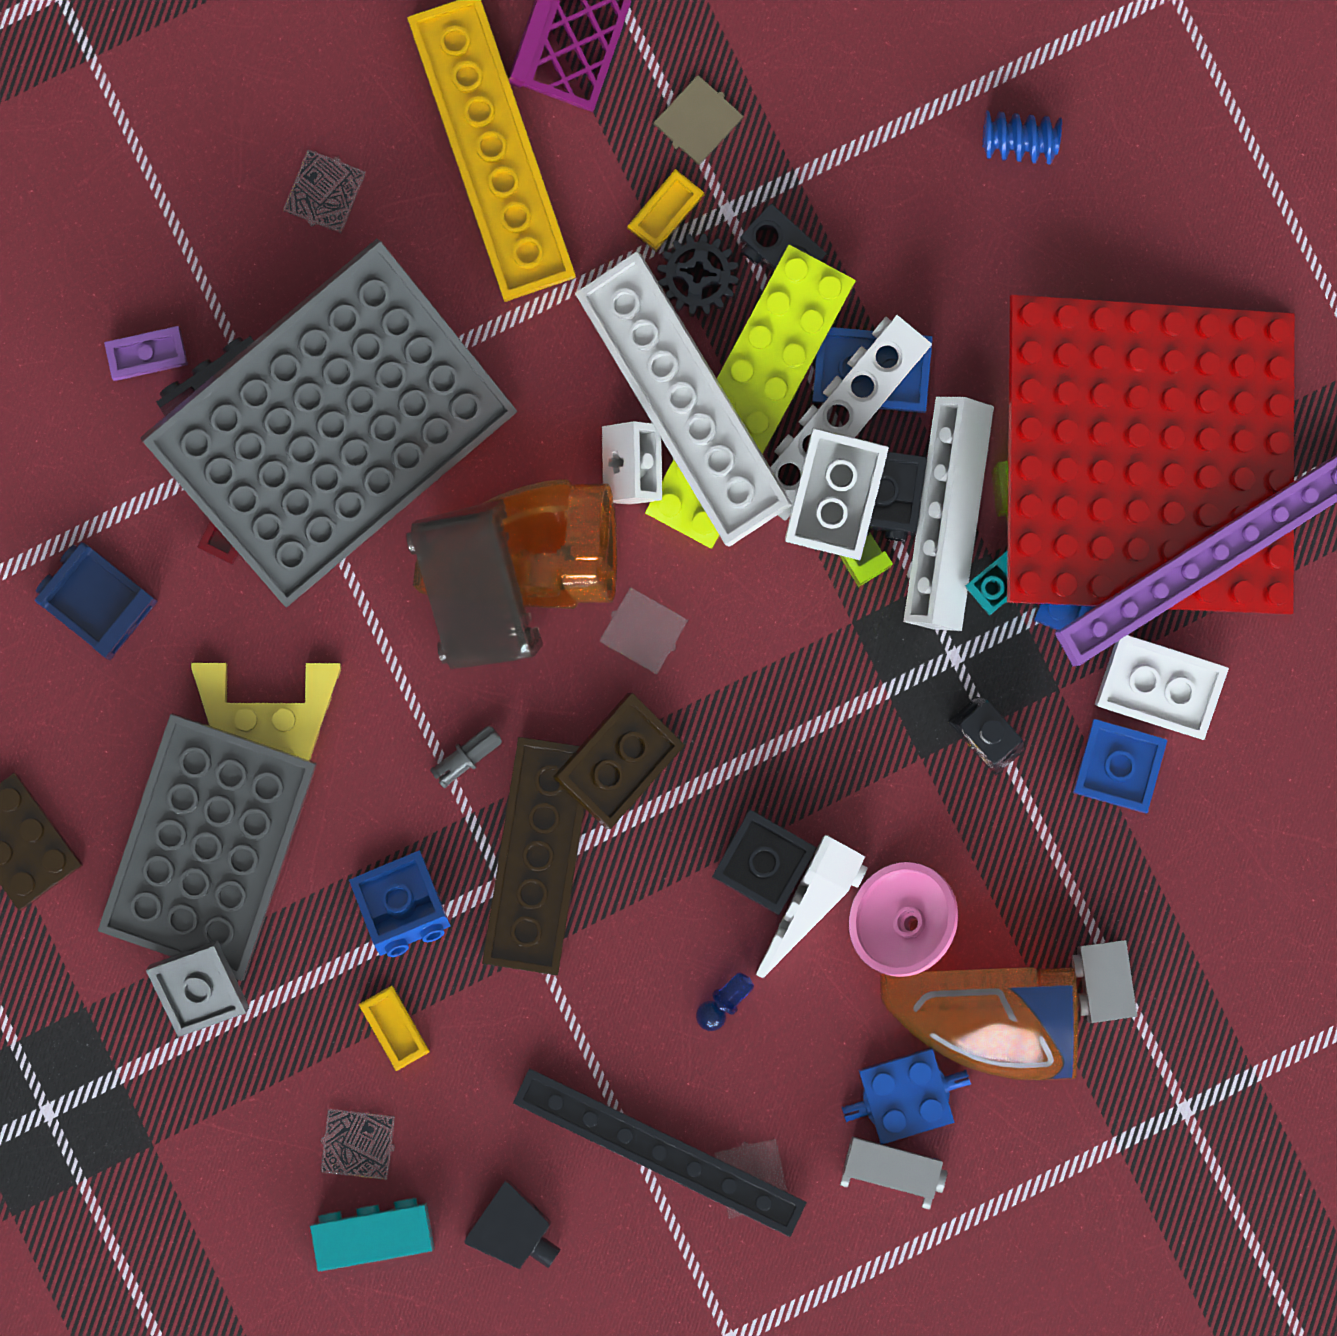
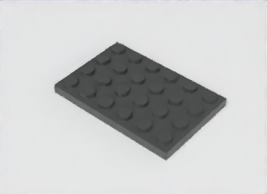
M174 713L170 714L98 931L171 957L218 940L235 978L243 981L317 763Z

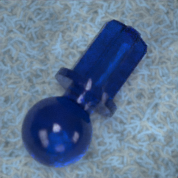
M739 972L721 990L716 989L712 993L714 1001H706L697 1009L696 1020L699 1026L707 1031L720 1029L726 1021V1013L734 1015L738 1011L737 1005L754 989L751 978Z

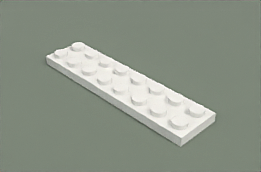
M635 252L575 293L725 545L730 547L793 505L639 252Z

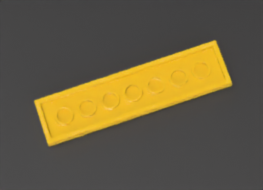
M457 0L407 17L504 302L576 278L481 0Z

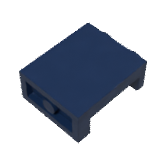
M81 542L78 547L73 544L61 557L60 563L63 565L54 576L51 574L47 575L38 585L36 592L39 595L34 601L75 632L103 657L111 660L158 601L87 544Z

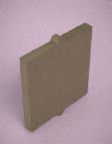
M698 75L656 119L654 125L673 142L675 149L680 148L694 162L700 165L744 116L724 99L725 95L723 92L717 93Z

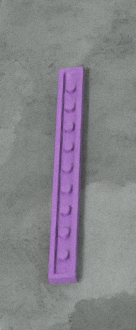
M1337 455L1055 632L1072 665L1079 666L1336 503Z

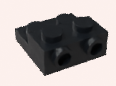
M893 452L887 453L866 536H869L870 530L885 532V539L906 542L908 535H916L927 457Z

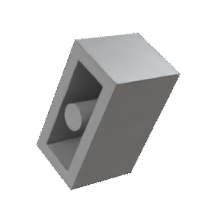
M1126 940L1078 946V955H1072V967L1075 978L1081 977L1083 993H1077L1080 1015H1087L1088 1023L1138 1017Z

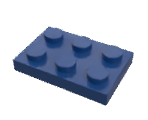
M831 327L816 355L812 403L823 404L828 399L823 394L824 390L837 375L843 380L852 370V367L847 364L861 346L866 350L871 347L877 339L872 335L873 331ZM922 335L930 343H932L933 336ZM932 345L879 409L926 413ZM883 346L876 353V361L883 368H891L898 361V353L891 346ZM860 375L852 381L851 389L857 397L865 398L873 392L874 383L870 377Z

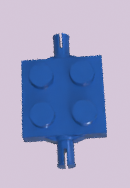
M928 1048L858 1069L864 1088L863 1101L842 1106V1111L845 1114L846 1122L868 1115L875 1125L880 1144L882 1145L955 1123L949 1105V1091L971 1085L966 1069L944 1076L938 1068L933 1049Z

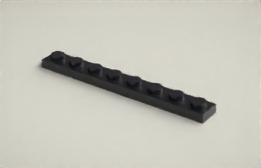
M530 1068L513 1101V1104L789 1237H791L806 1206V1201Z

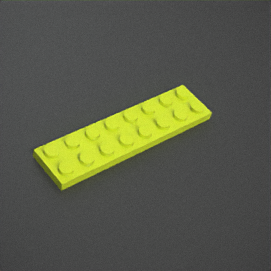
M788 245L717 377L719 384L762 455L856 282L855 279L791 245ZM673 459L662 480V500L650 502L645 513L712 549L719 534Z

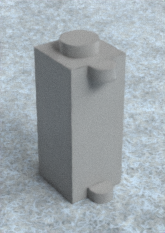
M852 1136L840 1186L848 1188L850 1178L863 1180L924 1197L922 1208L930 1209L935 1192H943L948 1171L942 1169L943 1161Z

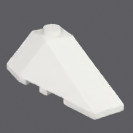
M826 835L822 837L755 975L764 978L849 891L851 885L859 887L868 868L862 865L865 856Z

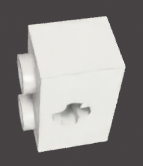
M633 421L602 426L603 488L608 490L609 502L631 505L662 500L661 437L652 423Z

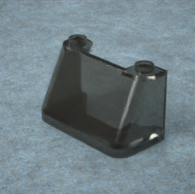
M503 499L416 520L412 523L411 532L406 534L410 553L417 555L441 640L437 643L439 658L442 664L448 663L451 670L534 657L543 646L539 627L531 628L527 626L531 622L532 617L530 612L526 613L508 549L507 541L510 537L508 532L501 533L504 531L502 519L508 518Z

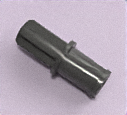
M486 726L462 746L457 744L455 746L457 750L438 765L432 767L430 771L436 779L439 778L441 786L447 788L451 782L469 768L476 769V763L502 743L501 737L493 727Z

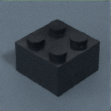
M749 810L711 878L779 915L817 847L754 811Z

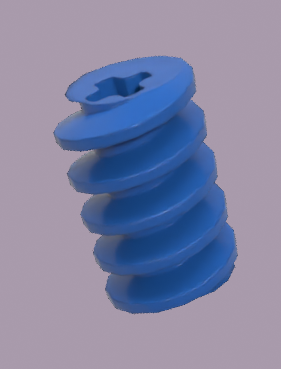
M986 110L982 147L985 149L987 159H991L995 149H999L1002 160L1006 161L1010 151L1014 150L1017 162H1021L1025 152H1029L1032 163L1036 164L1040 154L1044 153L1047 165H1051L1055 155H1058L1060 148L1062 117L1058 118L1053 128L1049 116H1044L1039 126H1037L1035 116L1029 114L1024 125H1022L1019 113H1014L1009 123H1007L1005 113L999 111L994 122H992L990 112Z

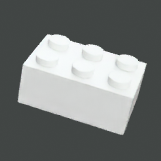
M812 428L785 541L860 560L889 447Z

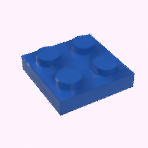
M1093 719L1072 793L1145 814L1148 813L1167 739Z

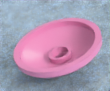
M903 862L882 868L866 880L852 903L849 916V931L857 954L871 968L886 975L902 977L923 972L941 959L953 941L958 923L956 898L947 881L927 866ZM917 920L918 925L916 929L910 931L911 922Z

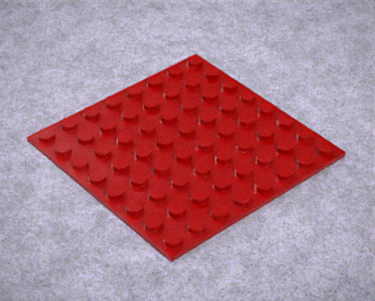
M1025 295L1010 296L1008 603L1098 606L1294 482V313ZM1294 529L1169 609L1294 614Z

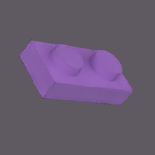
M179 326L104 342L113 381L188 365Z

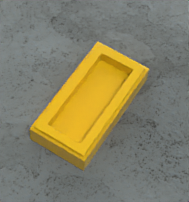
M675 169L630 222L627 229L657 252L701 200L704 192Z
M393 985L359 1004L396 1071L430 1052Z

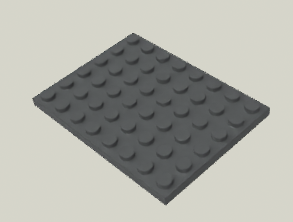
M376 238L142 435L140 439L287 608L518 411L382 242Z

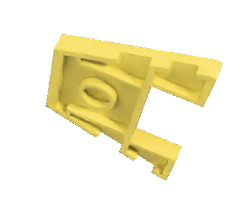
M191 663V669L210 726L310 760L326 710H328L337 678H339L341 672V664L306 663L305 703H227V663Z

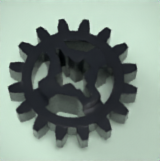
M688 234L685 245L682 246L676 240L672 242L675 251L673 254L666 251L663 252L662 258L668 264L659 265L657 273L665 275L666 278L659 280L658 283L662 289L668 288L669 291L666 292V296L669 301L673 299L677 301L675 311L679 312L686 306L689 307L690 317H694L697 309H702L707 317L710 314V306L712 305L720 311L724 309L722 297L733 299L734 293L728 287L738 285L739 278L730 275V273L738 270V263H728L727 260L731 257L732 250L727 249L721 252L719 250L721 245L720 239H716L711 245L707 243L706 234H702L699 242H694L691 234ZM695 252L694 257L686 263L678 262L684 255ZM708 254L717 259L723 271L711 265L708 261ZM696 268H702L703 275L708 276L702 277L700 283H694L693 276L689 275L693 274ZM673 280L684 284L688 290V297L679 292ZM711 287H720L712 296L701 299L702 294Z

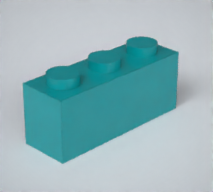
M417 1198L394 1201L395 1209L380 1211L379 1204L356 1208V1216L342 1218L341 1211L318 1215L319 1222L310 1225L318 1272L433 1251L434 1242L427 1203L418 1204Z

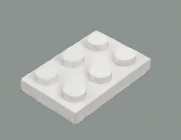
M1127 635L1114 645L1095 705L1204 740L1229 668Z

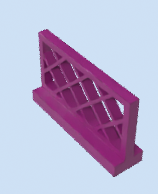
M535 0L508 76L510 85L518 88L523 86L593 112L632 0H623L620 8L616 0H603L593 6H589L587 0H580L584 10L567 18L559 4L560 0ZM610 3L617 19L615 25L601 31L592 11ZM557 12L560 21L552 24ZM587 14L596 34L578 42L569 22ZM563 25L572 45L554 53L547 37L551 30ZM612 32L607 44L604 35ZM598 38L605 54L603 60L589 66L580 46ZM545 47L548 56L540 59ZM575 49L584 69L565 77L556 57ZM550 60L560 80L550 85L533 80L537 66ZM600 67L595 79L592 70ZM586 73L593 87L589 100L575 96L568 81ZM563 85L566 92L556 89L555 87Z

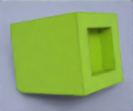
M871 533L869 536H866L860 560L839 555L858 587L885 572L893 565L887 553L881 551Z

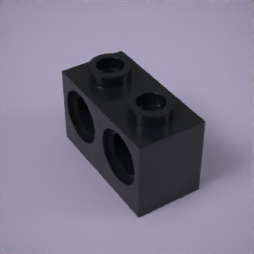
M772 203L740 236V243L744 246L741 252L755 265L762 262L772 271L769 274L770 278L788 245L821 262H824L827 257V253ZM762 230H771L776 234L778 240L771 247H763L756 240L757 234Z

